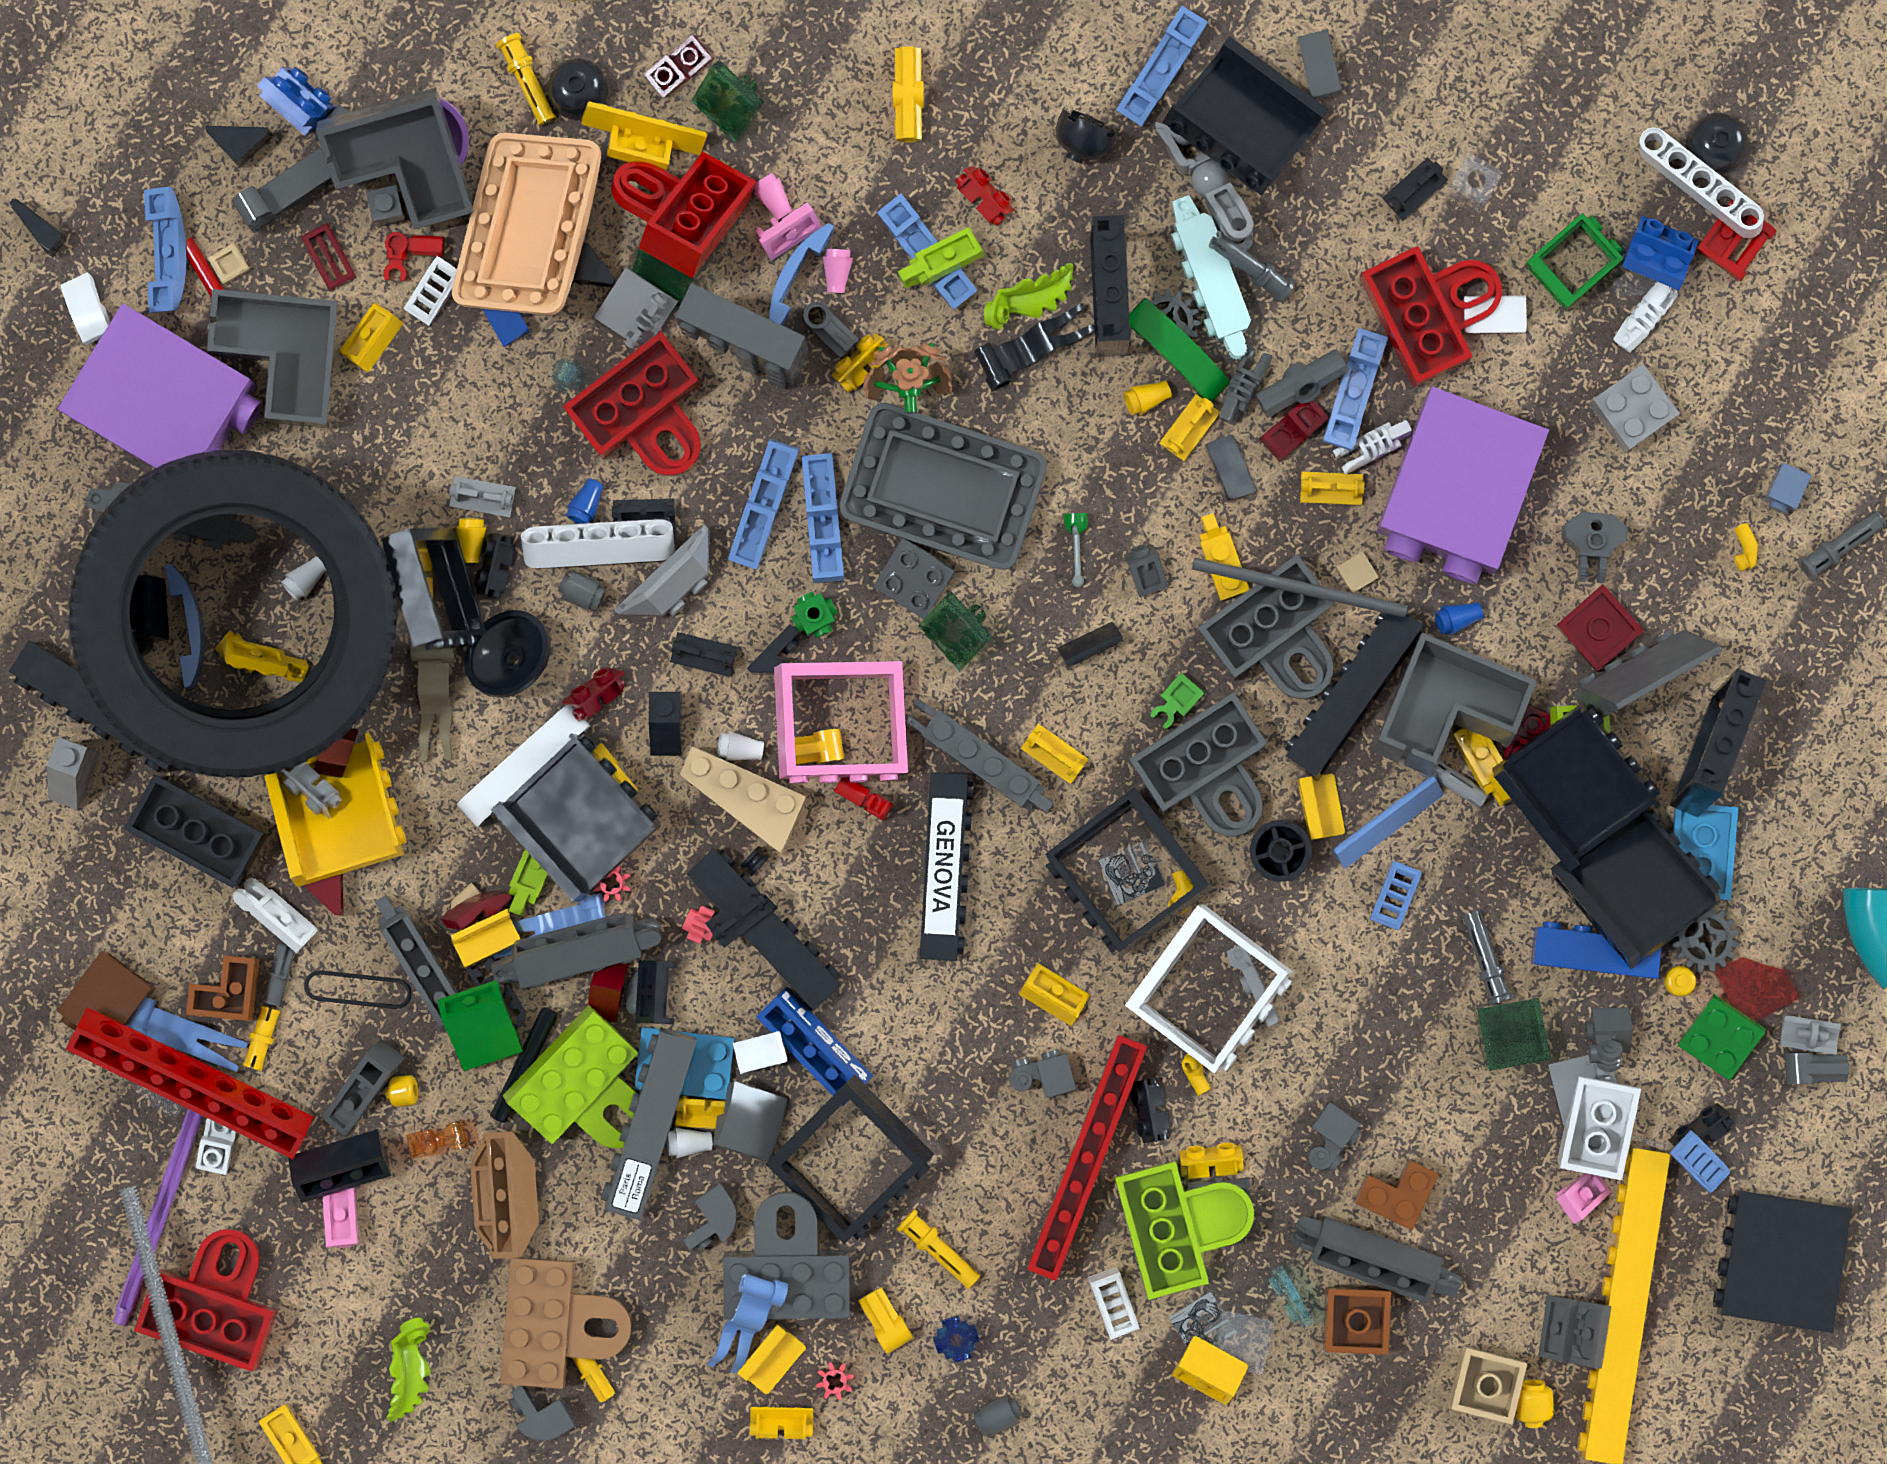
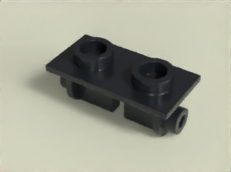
M1427 157L1382 199L1403 221L1445 184L1448 179L1442 173L1444 171L1443 168L1436 161L1433 163Z
M675 498L613 500V522L664 519L669 521L673 529H675Z
M492 533L489 534V538L484 540L481 549L484 561L482 568L477 570L474 585L477 586L476 594H488V590H490V597L501 599L502 593L506 591L509 572L499 570L500 564L511 566L516 547L513 544L514 538L502 536L501 538V534Z
M677 632L676 639L672 645L670 662L730 677L737 647Z
M754 885L705 924L725 948L771 913L773 908Z
M1158 1078L1134 1081L1130 1096L1133 1105L1137 1109L1138 1120L1136 1121V1130L1142 1138V1142L1150 1143L1168 1139L1170 1128L1167 1112H1156L1155 1106L1165 1105L1162 1083H1158Z
M1716 1103L1714 1106L1704 1108L1700 1112L1699 1117L1690 1124L1680 1126L1675 1131L1674 1136L1668 1139V1141L1675 1147L1691 1130L1705 1144L1706 1142L1703 1137L1706 1135L1714 1143L1731 1131L1730 1127L1734 1122L1730 1118V1113L1720 1104Z

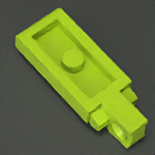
M967 227L915 253V257L909 261L910 266L898 271L899 279L905 289L919 283L921 285L930 284L984 257V252L970 227Z
M526 849L509 886L511 888L508 893L514 896L509 912L519 917H522L527 903L535 905L549 876Z

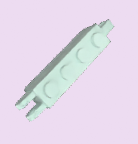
M1190 195L1172 201L1176 223L1174 225L1175 233L1171 234V238L1176 251L1182 250L1186 261L1181 264L1187 280L1193 278L1197 290L1192 291L1196 305L1198 309L1204 307L1207 319H1204L1203 322L1209 337L1215 336L1217 342L1223 341L1230 358L1236 361L1238 359L1241 360L1248 349L1243 333L1246 332L1251 318L1229 261L1215 250L1209 248V242L1214 236L1218 239L1216 236L1218 231L1213 218L1205 213L1200 214Z

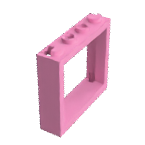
M902 661L781 663L774 667L779 779H790V783L804 784L808 783V778H819L820 783L838 782V777H850V782L858 783L868 782V777L880 776V782L898 781V776L908 773ZM889 679L893 764L796 766L792 680Z

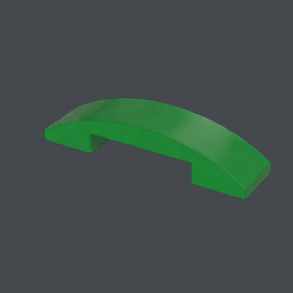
M1143 298L1129 313L1130 328L1141 339L1148 342L1188 381L1187 384L1202 399L1206 398L1213 402L1230 383L1229 379L1202 349L1149 300Z

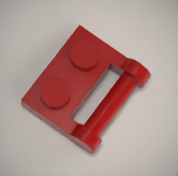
M1731 199L1726 207L1731 206L1734 201ZM1752 215L1744 216L1741 219L1742 223L1746 226H1753L1758 222ZM1718 218L1698 245L1696 251L1722 268L1734 279L1741 282L1747 274L1745 270L1766 240L1772 239L1776 229L1763 220V228L1760 234L1753 237L1739 259L1734 263L1728 257L1738 245L1742 236Z

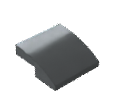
M735 1081L729 1083L724 1113L717 1116L713 1146L767 1162L773 1153L780 1133L787 1098Z
M1547 1295L1538 1357L1602 1369L1611 1306Z

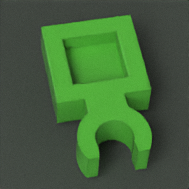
M1180 673L1160 696L1167 703L1164 706L1154 708L1150 717L1153 719L1158 713H1165L1168 720L1162 728L1167 729L1174 721V713L1177 711L1184 717L1202 697L1204 692Z

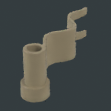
M411 643L412 662L418 661V698L421 708L419 729L421 762L428 761L429 737L435 714H438L439 734L446 761H451L450 730L452 705L449 695V663H456L457 648L449 649L448 647L440 650L436 648L426 651L425 646L413 647Z

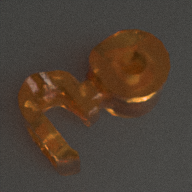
M463 1120L451 1122L445 1129L436 1133L432 1129L406 1134L411 1159L438 1154V1148L445 1146L454 1150L468 1148Z

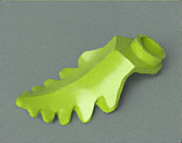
M1067 263L1060 268V271L1055 270L1050 277L1047 274H1043L1035 282L1032 279H1022L1011 288L998 289L994 300L988 301L985 305V324L992 326L993 329L1000 330L1008 322L1010 313L1040 318L1043 308L1055 311L1057 309L1056 299L1065 301L1067 299L1065 291H1070L1072 288L1070 281L1073 280V264Z
M413 1318L404 1322L400 1326L401 1333L391 1341L393 1358L389 1371L396 1380L391 1387V1393L395 1394L390 1402L392 1407L388 1410L389 1414L387 1415V1419L390 1422L404 1417V1413H412L415 1410L413 1405H420L422 1403L418 1393H426L429 1390V1386L423 1380V1377L429 1376L431 1370L425 1358L419 1352L418 1344L426 1340L430 1327L427 1323H424L422 1318Z

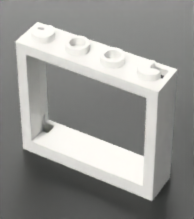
M1202 904L1195 908L1125 1006L1213 1073L1220 1072L1221 1069L1227 1071L1237 1058L1233 1054L1240 1044L1245 1046L1254 1035L1255 1031L1252 1027L1258 1019L1263 1021L1274 1006L1270 1002L1276 994L1282 996L1292 983L1288 978L1293 971ZM1206 921L1277 974L1217 1057L1147 1005V1002Z

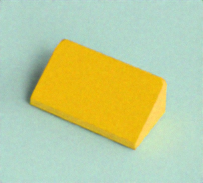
M374 302L338 352L368 373L404 323Z
M1039 963L1036 964L1019 992V995L1070 1026L1073 1025L1090 997V994Z

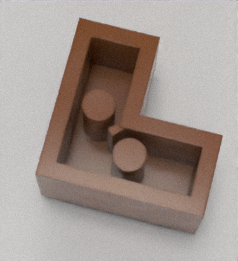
M224 955L220 986L189 984L186 1015L254 1021L260 959Z
M1407 1159L1395 1187L1366 1174L1353 1203L1413 1231L1439 1174Z

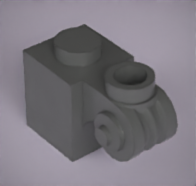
M1629 1007L1592 1008L1591 1019L1585 1022L1586 1040H1591L1592 1044H1589V1062L1596 1063L1603 1071L1614 1072L1618 1070L1621 1066L1622 1052L1631 1051L1633 1027Z
M1059 1049L1042 1053V1060L1030 1063L1029 1057L1011 1062L1012 1072L1009 1076V1082L1015 1090H1027L1031 1086L1032 1079H1037L1042 1083L1046 1098L1077 1090L1067 1053L1060 1055Z
M1331 1102L1326 1103L1310 1126V1128L1322 1135L1324 1146L1312 1147L1307 1154V1160L1312 1167L1320 1170L1326 1169L1333 1173L1343 1159L1339 1155L1345 1145L1351 1147L1361 1132L1357 1130L1360 1123Z

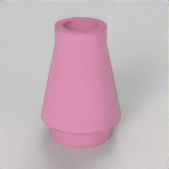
M772 172L756 182L754 186L756 192L753 194L770 210L777 220L793 211L789 205L780 177L776 178Z
M826 248V256H823L827 292L845 293V286L853 258H850L851 250Z

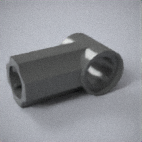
M811 302L806 306L802 317L803 325L841 359L859 339L830 312L828 306L823 302ZM812 310L822 311L825 315V321L819 325L811 323L808 319L809 312Z
M1785 1053L1786 1084L1848 1082L1849 1062L1847 1055Z

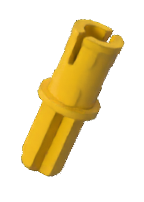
M572 1357L582 1374L581 1380H586L600 1403L608 1400L615 1394V1391L600 1369L602 1364L598 1365L595 1359Z

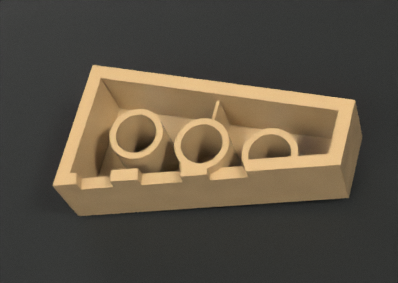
M692 746L679 775L776 851L783 854L807 797Z

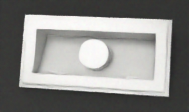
M1464 296V302L1472 301L1480 296ZM1494 296L1473 308L1464 309V321L1486 311L1493 303ZM1502 296L1498 307L1490 316L1466 327L1464 332H1526V296Z

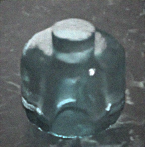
M561 358L557 361L551 377L557 383L558 389L568 392L569 389L577 390L581 386L586 369L573 360Z

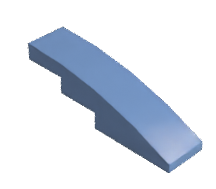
M774 439L769 440L749 500L746 502L728 560L756 570L758 569L800 448Z
M833 454L802 456L813 582L844 581Z

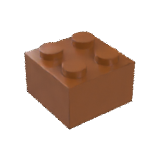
M1325 1287L1323 1350L1336 1353L1389 1355L1391 1291L1387 1289Z

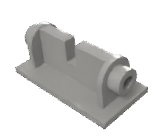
M455 476L454 484H451L449 496H451L449 507L510 518L516 487Z
M306 762L290 768L291 771L289 773L282 769L281 772L286 779L283 784L295 796L301 793L307 799L304 803L316 815L323 813L330 819L331 816L328 809L331 806L336 808L341 803L340 793L325 779L315 787L313 784L320 778V775Z

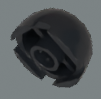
M581 58L567 59L558 64L550 74L547 84L548 99L554 110L564 118L574 121L582 120L588 102L605 105L609 94L607 79L602 70L591 61Z
M1065 107L1062 109L1055 129L1059 145L1067 151L1065 157L1080 164L1083 163L1084 159L1094 161L1105 156L1114 145L1119 132L1112 127L1109 133L1108 130L1103 128L1105 123L1081 112L1073 110L1070 115V112Z
M1713 113L1701 117L1692 125L1686 136L1685 148L1719 175H1723L1733 171L1742 163L1747 153L1748 136L1745 127L1738 119L1725 113Z
M1287 820L1271 821L1261 826L1253 835L1249 846L1250 861L1255 870L1265 879L1274 882L1290 881L1300 876L1308 867L1312 856L1311 841L1306 832L1295 823Z

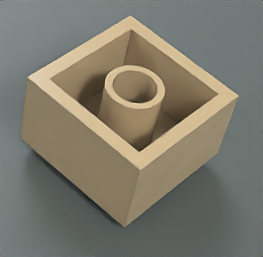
M1462 1345L1447 1407L1452 1410L1513 1425L1527 1363L1522 1360Z

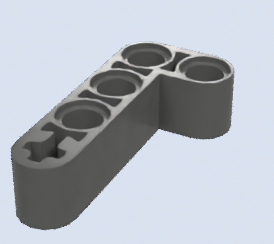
M319 148L259 189L251 186L233 197L231 202L248 228L253 233L261 231V226L267 222L273 223L285 215L288 208L294 204L297 207L312 197L311 193L319 188L324 189L332 184L333 181L327 166V157H324L322 149Z

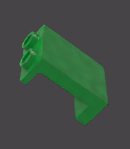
M497 980L438 999L443 1025L464 1071L523 1052L518 1029H515Z

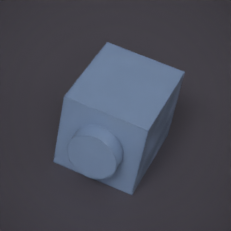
M1782 463L1777 468L1764 500L1770 502L1769 507L1779 513L1786 514L1787 510L1793 512L1797 509L1812 475Z

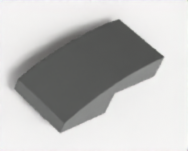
M1328 29L1299 36L1298 40L1311 97L1317 100L1341 94L1342 89Z

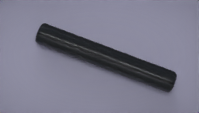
M547 1007L541 1008L525 1041L523 1052L519 1054L490 1114V1117L501 1123L507 1121L513 1108L507 1104L503 1095L536 1061L557 1018L555 1011Z

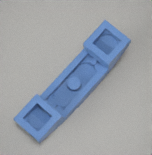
M1181 6L1165 31L1166 33L1134 84L1129 88L1116 111L1142 127L1189 56L1208 21Z
M172 187L144 190L145 221L153 222L155 281L148 282L149 313L177 311L183 294L187 262L183 219Z
M899 194L877 212L888 230L911 259L915 257V253L938 242L902 194ZM961 269L931 283L953 310L978 291Z
M828 223L812 233L788 259L774 288L769 320L784 326L791 313V309L782 302L809 252L821 257L835 231L833 225Z
M1358 328L1346 364L1349 372L1342 377L1323 442L1353 451L1388 337Z
M169 564L165 565L169 593L173 598L183 597L192 654L179 657L183 684L187 689H194L199 680L204 661V624L198 601L191 586L177 567Z

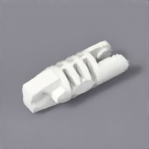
M1660 282L1655 283L1648 293L1644 295L1642 301L1636 305V309H1633L1631 315L1625 319L1613 340L1624 350L1631 352L1649 335V331L1661 320V316L1665 315L1673 301L1677 298L1678 291Z
M1407 420L1392 427L1388 422L1356 438L1353 451L1358 449L1361 456L1347 462L1342 469L1345 475L1401 447L1400 441L1412 434V429ZM1340 447L1333 450L1338 458L1352 452Z

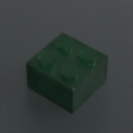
M1539 998L1473 1009L1485 1071L1551 1060Z

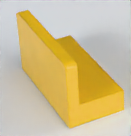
M1334 774L1322 775L1319 781L1311 776L1299 778L1297 782L1310 841L1344 834L1345 828Z
M507 909L451 935V942L464 969L512 947L517 940H520Z
M778 1323L737 1374L744 1380H749L764 1394H769L804 1352L806 1346Z
M1194 1336L1171 1376L1226 1406L1234 1397L1248 1369V1365L1203 1339Z

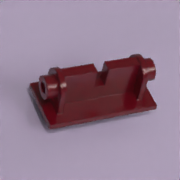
M608 667L599 669L593 674L592 679L584 685L575 687L571 691V695L562 701V704L574 707L575 710L572 712V715L577 721L588 720L602 709L597 698L600 697L602 703L607 705L623 693V688L626 685L620 677L625 672Z

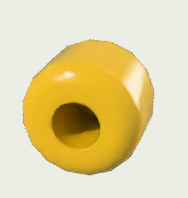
M1675 966L1666 972L1664 986L1671 995L1683 997L1689 995L1694 990L1696 977L1691 969L1685 966Z
M412 1075L395 1076L390 1079L388 1087L385 1088V1096L394 1107L412 1106L417 1103L419 1097L418 1084Z

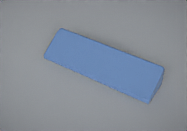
M1435 777L1427 778L1332 849V853L1341 865L1346 869L1441 798L1443 792Z

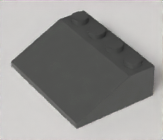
M1671 629L1655 638L1658 644L1649 649L1644 644L1630 652L1632 659L1625 663L1619 658L1605 666L1604 668L1607 673L1600 677H1597L1594 672L1578 681L1581 687L1572 693L1579 705L1584 702L1588 709L1594 707L1601 717L1604 718L1723 650L1720 645L1687 630H1682L1674 635Z

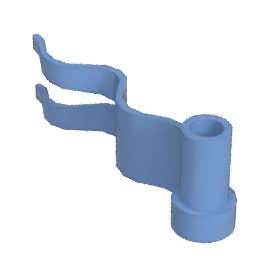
M603 892L586 896L579 902L580 905L512 923L517 932L535 931V934L532 936L604 918L606 916L603 905H605ZM512 947L493 955V959L512 954Z
M147 997L131 1017L128 1024H126V1026L169 1047L235 1072L238 1071L239 1066L198 1043L197 1039L247 1049L249 1044L155 1008L157 1001Z
M743 1274L739 1284V1292L743 1294L736 1313L731 1320H727L718 1348L714 1356L709 1360L708 1366L714 1367L724 1359L735 1334L740 1330L737 1355L731 1372L737 1373L746 1362L753 1336L764 1327L771 1306L781 1307L783 1305L788 1290L787 1283L778 1280L771 1282Z

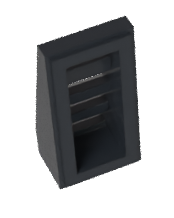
M13 198L9 202L12 209L43 250L51 257H54L66 242L67 237L18 199Z

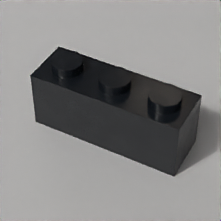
M378 1129L297 1153L294 1159L288 1157L292 1184L301 1203L391 1176L386 1146Z

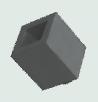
M397 185L366 191L372 222L376 227L407 221L401 193Z

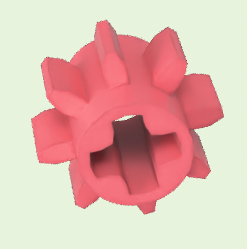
M620 865L606 877L611 879L613 875H617L616 881L620 883L619 888H613L611 892L607 891L608 885L604 883V879L600 886L594 889V892H605L604 901L606 902L610 899L611 895H615L618 901H622L620 893L623 890L631 891L628 886H625V880L629 879L631 875L625 874L622 876L619 874L621 870Z
M701 905L699 911L691 908L682 926L683 930L689 932L686 938L698 944H701L703 939L710 942L714 935L705 923L713 918L716 911Z
M829 1361V1370L827 1372L818 1370V1374L824 1378L823 1381L816 1384V1387H824L827 1390L824 1398H828L830 1393L836 1394L838 1400H841V1391L844 1389L848 1392L852 1391V1387L846 1383L847 1380L854 1378V1374H845L846 1363H843L840 1368H834L832 1361ZM839 1373L841 1375L840 1381L844 1383L843 1386L836 1385L834 1389L830 1388V1381L826 1377Z

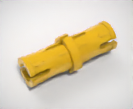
M261 1005L255 1030L250 1032L249 1038L252 1040L243 1062V1066L250 1068L254 1057L257 1056L253 1069L259 1071L263 1069L262 1066L269 1044H273L274 1038L271 1037L281 1012L272 1009L267 1021L270 1008Z

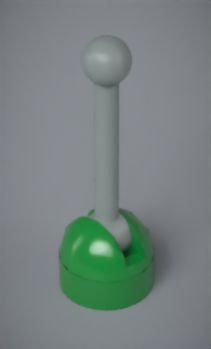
M1088 513L1063 514L1065 529L1073 534L1075 576L1072 579V584L1079 588L1084 584V578L1081 576L1080 534L1088 526Z

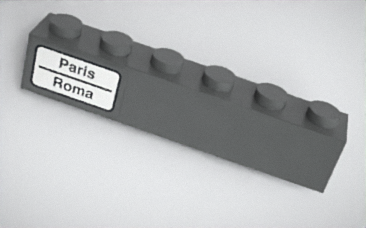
M660 1027L658 1035L652 1033L647 1052L652 1053L649 1064H642L638 1081L643 1084L639 1094L633 1093L628 1110L633 1112L630 1124L624 1122L619 1140L624 1142L621 1153L615 1152L610 1170L615 1171L612 1183L605 1182L601 1195V1200L606 1201V1211L641 1221L696 1046L695 1037Z

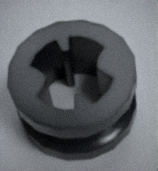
M760 846L741 864L742 868H749L751 876L770 858L768 853L763 854L761 852L762 848Z

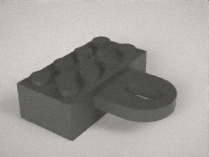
M1298 554L1271 573V575L1320 585ZM1256 584L1196 630L1232 680L1259 662L1282 693L1296 699H1307L1321 693L1332 678L1333 660L1330 652L1309 624L1329 610L1335 604L1333 601ZM1301 654L1306 658L1316 672V679L1313 683L1305 684L1298 678L1289 664L1291 656Z
M1234 692L1128 760V763L1161 813L1188 797L1205 824L1215 833L1228 837L1239 836L1248 832L1256 825L1261 816V794L1241 762L1264 748L1267 742ZM1230 791L1236 796L1245 810V817L1242 821L1233 822L1228 818L1219 804V796L1222 792Z
M782 1191L767 1197L759 1206L755 1216V1251H725L724 1320H731L736 1313L743 1294L739 1292V1284L743 1274L771 1282L778 1280L788 1284L787 1295L781 1307L772 1305L767 1319L850 1318V1250H818L817 1214L812 1204L804 1196L795 1192ZM782 1206H790L795 1212V1233L789 1238H783L777 1232V1210Z

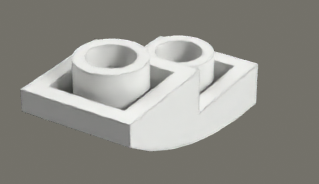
M87 272L61 284L70 315L85 345L100 339L110 324L106 308L100 303L94 279Z
M207 1118L195 1168L226 1175L237 1132Z

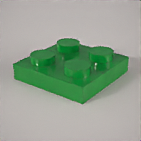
M1713 994L1678 1042V1047L1730 1081L1765 1034L1766 1028Z

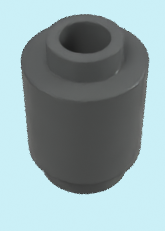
M573 571L570 576L564 575L558 591L563 593L562 600L587 611L589 609L597 611L605 595L606 588L600 586V582Z
M1004 1395L979 1407L980 1411L973 1414L982 1435L991 1434L994 1436L1019 1424L1018 1417L1022 1415V1411L1015 1398L1010 1400L1007 1395Z

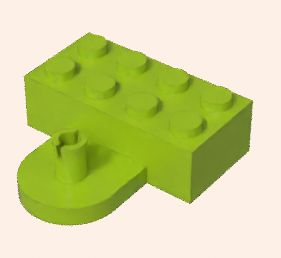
M1176 1161L1114 1177L1148 1300L1209 1284L1201 1253L1240 1241L1248 1234L1252 1227L1254 1208L1245 1191L1227 1182H1217L1184 1191Z

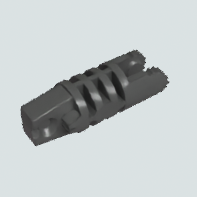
M1251 346L1247 347V352L1242 356L1236 373L1233 375L1221 401L1224 405L1219 418L1231 425H1235L1242 412L1246 413L1259 383H1261L1273 358L1270 354H1262L1253 372L1249 371L1256 354L1255 348Z

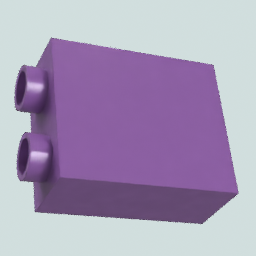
M122 303L59 405L58 410L156 469L167 462L188 455L221 450L233 428L242 434H246L261 412L263 402L253 397L258 386L251 379Z
M1431 387L1423 401L1375 532L1388 537L1384 551L1414 563H1419L1423 550L1446 558L1442 572L1452 578L1470 584L1478 583L1481 572L1492 575L1498 570L1549 429Z

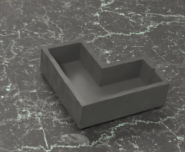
M436 87L317 121L316 134L324 157H327V166L335 190L395 173L414 229L473 213V200Z
M693 283L690 284L675 315L682 334L694 340H698L699 336L707 339L710 343L709 346L721 353L726 354L727 350L734 352L742 370L757 376L758 372L764 373L769 378L768 382L785 389L786 384L794 387L809 355L805 336Z
M212 289L210 322L216 323H209L207 354L219 357L269 361L265 423L318 428L327 427L337 301Z
M1421 633L1414 646L1372 752L1397 763L1400 758L1405 759L1404 766L1430 776L1438 762L1452 724L1461 726L1509 747L1517 734L1537 680L1430 635Z

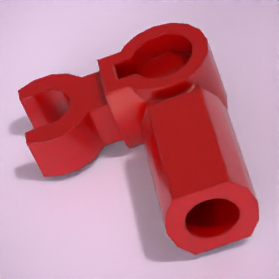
M400 232L388 234L385 239V248L387 249L386 259H389V264L383 271L384 280L390 281L391 271L398 269L401 273L400 281L406 282L408 272L403 263L404 260H407L408 251H411L413 256L444 257L445 237L413 234L412 238H408Z
M842 777L834 789L835 793L860 808L864 805L865 811L882 821L885 820L893 807L891 802L878 794H869V789L859 783L850 782L849 777Z

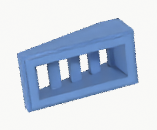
M1392 861L1370 920L1399 931L1422 872ZM1395 873L1411 878L1410 884L1395 879ZM1392 884L1407 890L1406 895L1404 896L1389 890L1390 885ZM1386 896L1403 902L1401 908L1385 902ZM1381 907L1397 913V918L1394 919L1379 913Z
M1691 1130L1670 1152L1691 1178L1709 1193H1712L1730 1174V1169Z

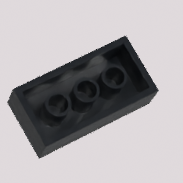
M155 774L152 776L124 827V830L234 889L240 888L268 837V834Z

